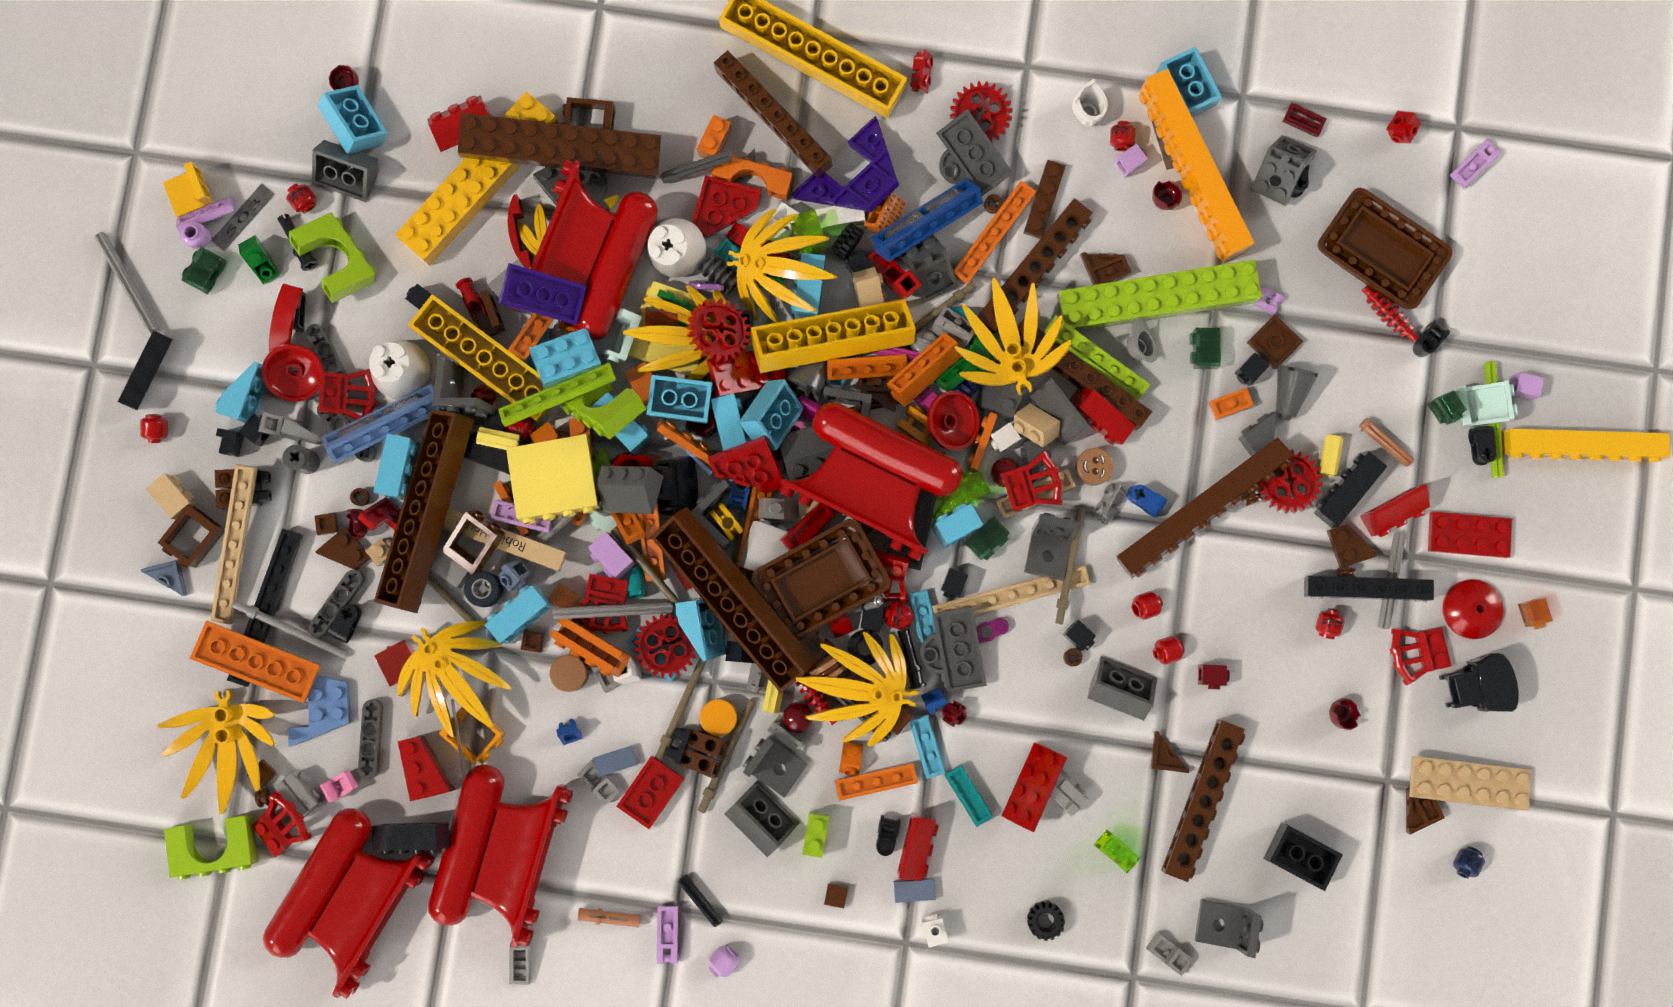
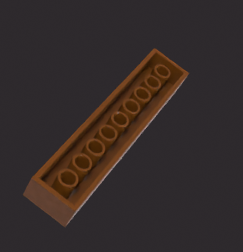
M461 113L458 141V155L460 158L561 169L566 159L574 162L576 159L580 161L579 171L658 179L661 135Z
M431 409L374 602L418 613L447 511L450 507L457 477L461 469L464 453L467 449L469 436L472 432L473 419L458 413Z
M687 506L675 513L651 536L780 693L797 681L796 677H802L816 664L815 660Z

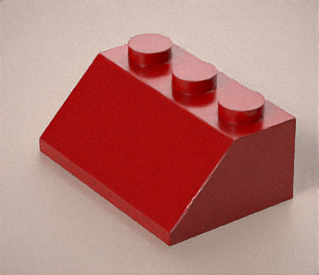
M481 95L477 97L471 96L465 100L466 102L453 104L448 107V110L435 112L427 119L440 152L458 145L461 113L491 116Z
M1426 484L1410 488L1360 515L1371 537L1377 535L1383 537L1391 532L1390 528L1394 526L1399 528L1407 524V519L1412 516L1416 519L1424 515V510L1430 507L1428 488Z
M911 813L897 870L898 878L922 881V877L927 876L929 865L926 864L928 856L931 857L934 847L931 844L932 836L936 837L938 825L935 824L936 820L934 818Z

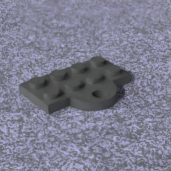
M968 109L936 133L947 148L939 162L940 173L947 182L956 185L964 179H968L980 187L981 196H984L1013 174ZM950 165L956 168V174L953 177H949L946 174V168Z
M545 167L535 172L533 178L557 206L556 202L559 194L552 191L558 178L566 181L567 176L560 174L561 168ZM579 171L580 181L588 195L599 205L610 211L608 205L602 200L608 188L605 174ZM593 178L601 179L599 182L591 181Z
M972 606L932 613L936 633L926 637L921 644L920 659L922 664L931 672L944 673L947 693L987 686ZM929 649L935 651V658L932 660L926 659L924 657L925 651Z

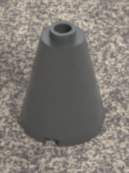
M827 361L800 365L786 378V382L791 390L799 394L797 398L802 394L815 403L819 402L827 378Z
M1278 364L1276 413H1279V418L1291 420V417L1297 416L1318 377V373Z

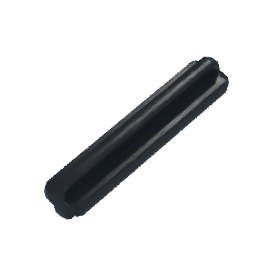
M687 875L681 877L678 880L679 885L712 926H719L723 921L720 915Z

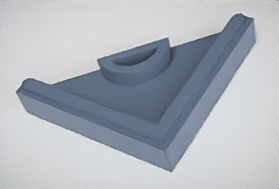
M177 560L141 569L142 573L147 574L167 588L172 589L181 596H187L181 565Z

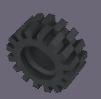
M849 223L837 237L831 252L844 261L859 244L864 231L853 223Z
M868 629L859 630L848 641V653L866 664L872 665L876 663L872 653L862 655L857 648L858 643L861 640H865L863 632H867L872 636L882 649H884L883 641L874 631Z
M1040 901L1041 903H1036L1033 908H1030V912L1027 915L1029 929L1040 940H1054V937H1059L1061 935L1060 932L1064 930V915L1055 903ZM1043 913H1049L1054 918L1053 925L1049 928H1042L1038 924V918Z

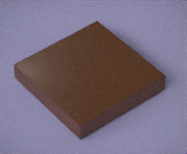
M1273 315L1247 344L1275 370L1278 368V364H1282L1298 348L1303 340L1277 315Z

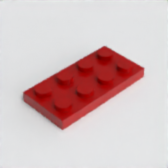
M753 350L741 352L742 354L739 357L735 356L733 361L728 359L726 363H723L721 359L718 363H715L714 357L707 361L717 398L730 394L736 395L758 391L763 388L767 381L782 379L786 381L788 377L786 368L760 373Z
M1430 512L1428 552L1510 558L1512 518Z
M1034 742L1001 816L1031 832H1035L1067 757Z

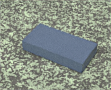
M632 745L592 758L598 777L638 765Z
M934 878L922 879V881H894L895 903L936 900Z

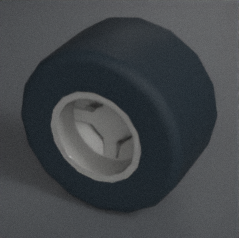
M479 571L476 574L470 575L465 582L464 594L467 600L475 606L491 607L502 597L503 585L493 573Z

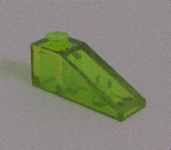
M971 470L963 474L961 485L957 491L944 499L933 514V518L936 519L945 513L955 510L956 507L963 503L968 504L990 493L991 491L981 471L973 473Z

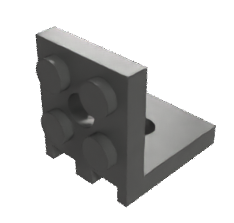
M1282 135L1268 148L1250 190L1286 206L1304 168L1315 158L1317 150ZM1278 175L1281 178V184H1275L1272 181V176Z
M934 235L899 255L922 284L917 291L923 303L958 286L946 249ZM938 274L936 280L930 281L932 275Z
M445 358L437 359L432 406H440L441 410L458 413L466 417L475 415L476 417L486 418L487 415H495V406L478 398H462L465 373L463 367Z
M830 385L824 388L823 396L825 401L861 406V414L867 417L870 416L871 394L861 393V390L849 388V391L841 390V386Z
M718 480L710 488L712 491L707 496L704 494L696 502L698 505L691 512L707 532L727 550L731 543L705 518L709 511L731 491V486L725 480L722 482Z
M1051 513L1040 514L1032 528L1024 572L1063 581L1071 541L1079 531L1080 522H1076L1075 519L1069 517L1058 518ZM1045 552L1050 553L1053 560L1050 562L1045 561L1042 554Z
M768 736L766 740L762 738L754 749L757 753L754 757L750 755L743 764L745 768L743 773L748 777L753 775L785 798L808 764ZM778 763L783 764L786 768L785 773L782 775H778L774 771V766Z
M1201 900L1195 941L1237 949L1247 957L1256 958V953L1260 951L1259 932H1262L1264 922L1261 915L1249 908ZM1217 919H1222L1224 922L1220 930H1216L1213 925Z

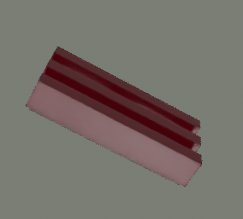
M1291 103L1282 122L1317 138L1327 118ZM1292 110L1319 122L1320 125L1310 121L1308 118L1293 113Z

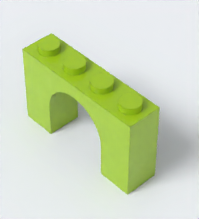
M332 212L289 231V242L299 256L323 246L335 247L346 255L348 259L347 265L343 269L322 279V289L332 303L374 283L376 275L374 267L371 264L368 265L362 250L356 248L352 236L345 232L341 220L338 217L335 218Z
M610 383L575 397L572 400L563 402L561 405L566 414H572L578 422L582 421L589 429L593 428L598 435H604L609 439L614 437L646 410L639 395L628 388L606 405L591 408L601 397L613 389Z
M253 814L225 819L227 847L224 854L216 861L207 860L198 853L195 846L193 823L164 828L169 877H178V880L191 878V874L198 873V877L211 875V871L218 870V874L230 872L233 867H238V870L250 869L251 864L258 862L255 830L251 826L254 823Z

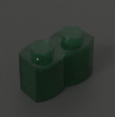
M201 247L194 252L192 263L183 270L181 281L208 294L214 287L217 278L223 272L227 261Z
M1195 328L1189 337L1190 345H1193V352L1190 353V364H1193L1194 369H1218L1221 364L1220 328Z
M1454 390L1427 403L1439 424L1445 422L1448 425L1453 421L1456 422L1465 416L1464 412L1467 411Z
M993 516L964 544L980 561L983 558L987 561L995 553L993 549L997 545L1002 547L1009 540L1007 536L1010 532Z

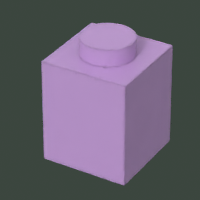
M1135 144L1120 154L1114 163L1126 178L1145 165L1148 160L1147 153L1142 147Z
M1519 372L1512 375L1509 379V384L1514 386V396L1533 400L1540 397L1544 378Z

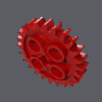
M978 81L977 87L970 83L969 90L964 86L963 94L957 92L959 99L953 98V103L956 106H950V110L955 113L950 114V118L955 119L968 109L977 121L978 112H981L986 98H989L990 100L978 124L989 123L991 125L990 129L983 131L991 142L993 137L999 140V133L1005 135L1004 127L1009 128L1010 124L1007 121L1012 120V116L1008 114L1013 112V108H1007L1011 105V100L1005 101L1008 94L1001 95L1002 88L996 91L995 83L991 87H988V81L985 82L984 86H981L980 81ZM974 97H980L982 102L974 104L971 100ZM997 105L1000 109L997 112H991L989 107Z
M714 298L709 302L705 300L702 305L698 304L696 306V310L694 309L690 313L692 316L687 319L691 323L686 326V329L691 330L687 337L693 338L689 344H696L694 351H702L700 357H703L705 354L708 355L707 361H710L713 357L715 363H718L720 359L723 363H726L728 359L733 361L735 356L739 357L742 354L741 352L746 350L745 345L750 342L747 337L751 333L746 331L750 325L744 324L748 318L740 316L743 310L737 312V305L730 307L729 300L725 304H723L722 298L717 303ZM706 317H710L713 323L708 322ZM725 319L729 320L732 326H729ZM705 336H709L712 342H708ZM725 338L730 340L731 345L725 342Z
M1302 451L1294 455L1291 461L1292 465L1288 467V473L1287 470L1282 471L1280 469L1282 477H1274L1268 483L1264 481L1259 485L1262 488L1259 496H1266L1263 502L1270 501L1269 508L1276 505L1277 512L1284 508L1285 514L1288 513L1289 509L1295 514L1297 507L1301 512L1305 510L1304 505L1310 507L1312 505L1311 501L1315 502L1318 499L1315 495L1321 493L1317 487L1323 485V483L1317 481L1323 476L1316 474L1320 468H1313L1315 460L1308 462L1309 455L1302 458ZM1293 467H1299L1302 471V474H1295L1293 472ZM1287 478L1289 479V481H1293L1291 485L1289 482H1285ZM1298 485L1303 486L1305 494L1299 493L1296 487ZM1276 489H1283L1285 491V496H1279L1276 492ZM1290 490L1294 498L1290 497Z
M660 613V619L658 620L655 616H652V623L645 620L647 627L640 626L639 628L643 631L642 634H635L640 639L633 641L635 645H639V648L633 651L640 653L636 657V660H643L640 667L647 665L646 673L654 670L653 676L655 677L659 672L662 679L665 673H668L671 679L673 672L680 676V669L687 672L685 665L692 666L690 658L696 659L697 656L693 654V651L696 650L679 625L678 617L676 616L675 619H672L671 613H669L667 618H664L663 614ZM670 627L677 630V635L674 638L666 636V630ZM652 635L657 636L659 639L658 644L655 646H650L647 643V639ZM678 638H683L681 642L670 645L669 651L661 649L654 654L649 653L653 649L662 647L663 641L671 643ZM683 646L685 648L684 655L676 656L674 654L675 647ZM658 654H664L667 658L666 662L662 665L655 662V657Z

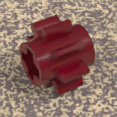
M486 385L477 386V389H473L471 398H478L493 405L496 395L492 389L486 388Z
M956 700L953 703H947L942 709V715L944 716L942 720L952 727L956 724L961 725L967 717V713L964 711L966 707Z

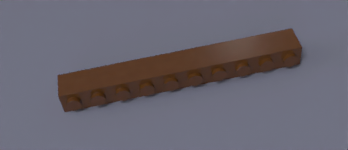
M1277 437L1117 555V561L1131 579L1135 576L1137 578L1141 577L1147 572L1146 568L1150 565H1157L1163 560L1162 557L1165 554L1175 552L1181 542L1184 540L1185 542L1190 541L1195 536V532L1200 528L1201 530L1206 529L1211 525V520L1215 517L1221 518L1228 512L1227 508L1232 505L1234 507L1244 500L1243 497L1249 493L1251 495L1260 488L1259 485L1264 481L1268 483L1276 476L1275 473L1280 469L1284 471L1290 467L1294 455Z

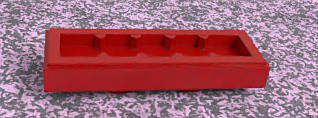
M818 503L780 541L788 550H791L813 538L836 514L830 507Z

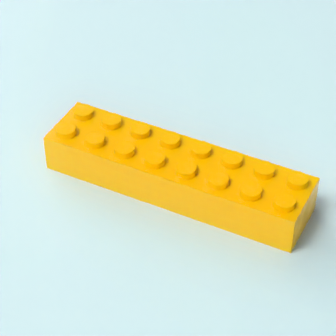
M433 294L408 324L414 332L510 403L544 390L537 371ZM551 408L530 416V418L539 424Z
M902 299L751 327V344L759 371L764 373L914 344L916 328L906 301Z

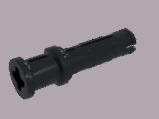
M284 214L285 219L281 215L277 220L289 239V231L296 227L289 214ZM293 249V254L299 259L300 267L303 271L311 270L318 265L317 259L313 258L311 252L299 256L296 250Z
M906 628L897 631L906 662V674H908L911 685L909 689L927 686L921 673L922 666L917 661L910 629Z

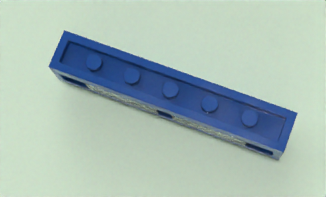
M964 179L871 237L876 253L890 262L983 204L980 187L968 179Z

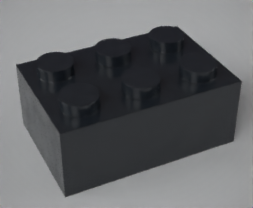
M1280 823L1263 859L1325 891L1343 854L1287 824Z

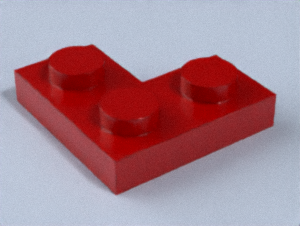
M385 497L362 511L358 519L372 531L384 523L395 530L401 509Z

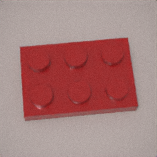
M651 756L616 807L650 830L685 778L654 756Z

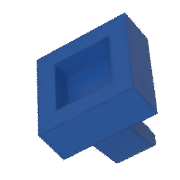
M940 688L921 695L928 712L932 715H935L934 709L938 707L943 709L947 704Z
M570 719V725L564 726L562 722L559 723V729H556V732L563 745L583 739L582 733L574 719Z

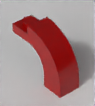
M876 251L867 257L876 268V272L881 273L886 286L898 297L906 299L922 286L910 270L904 271L894 260L888 262L878 255Z

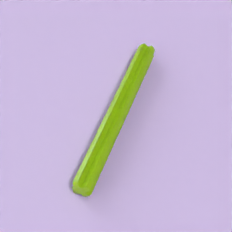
M1494 361L1484 363L1485 384L1498 383L1497 363ZM1501 423L1488 424V427H1493L1495 432L1497 452L1496 459L1491 462L1492 477L1502 478L1504 477Z

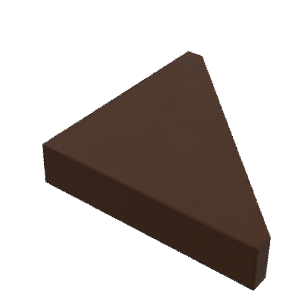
M1154 731L1151 769L1189 773V769L1179 759L1170 745L1167 744L1158 731Z

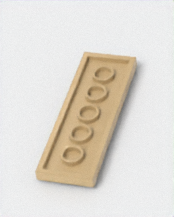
M1411 756L1409 797L1529 811L1531 770Z

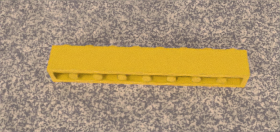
M1508 429L1502 431L1503 455H1510V458L1514 459L1523 458V455L1530 456V459H1542L1543 456H1549L1551 460L1563 459V457H1569V460H1582V457H1589V461H1601L1602 458H1609V461H1622V458L1629 459V462H1641L1642 459H1648L1650 463L1662 462V459L1670 457V433Z

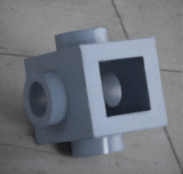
M520 557L513 562L509 561L501 567L502 572L497 578L511 592L516 588L520 590L528 584L526 580L533 571Z

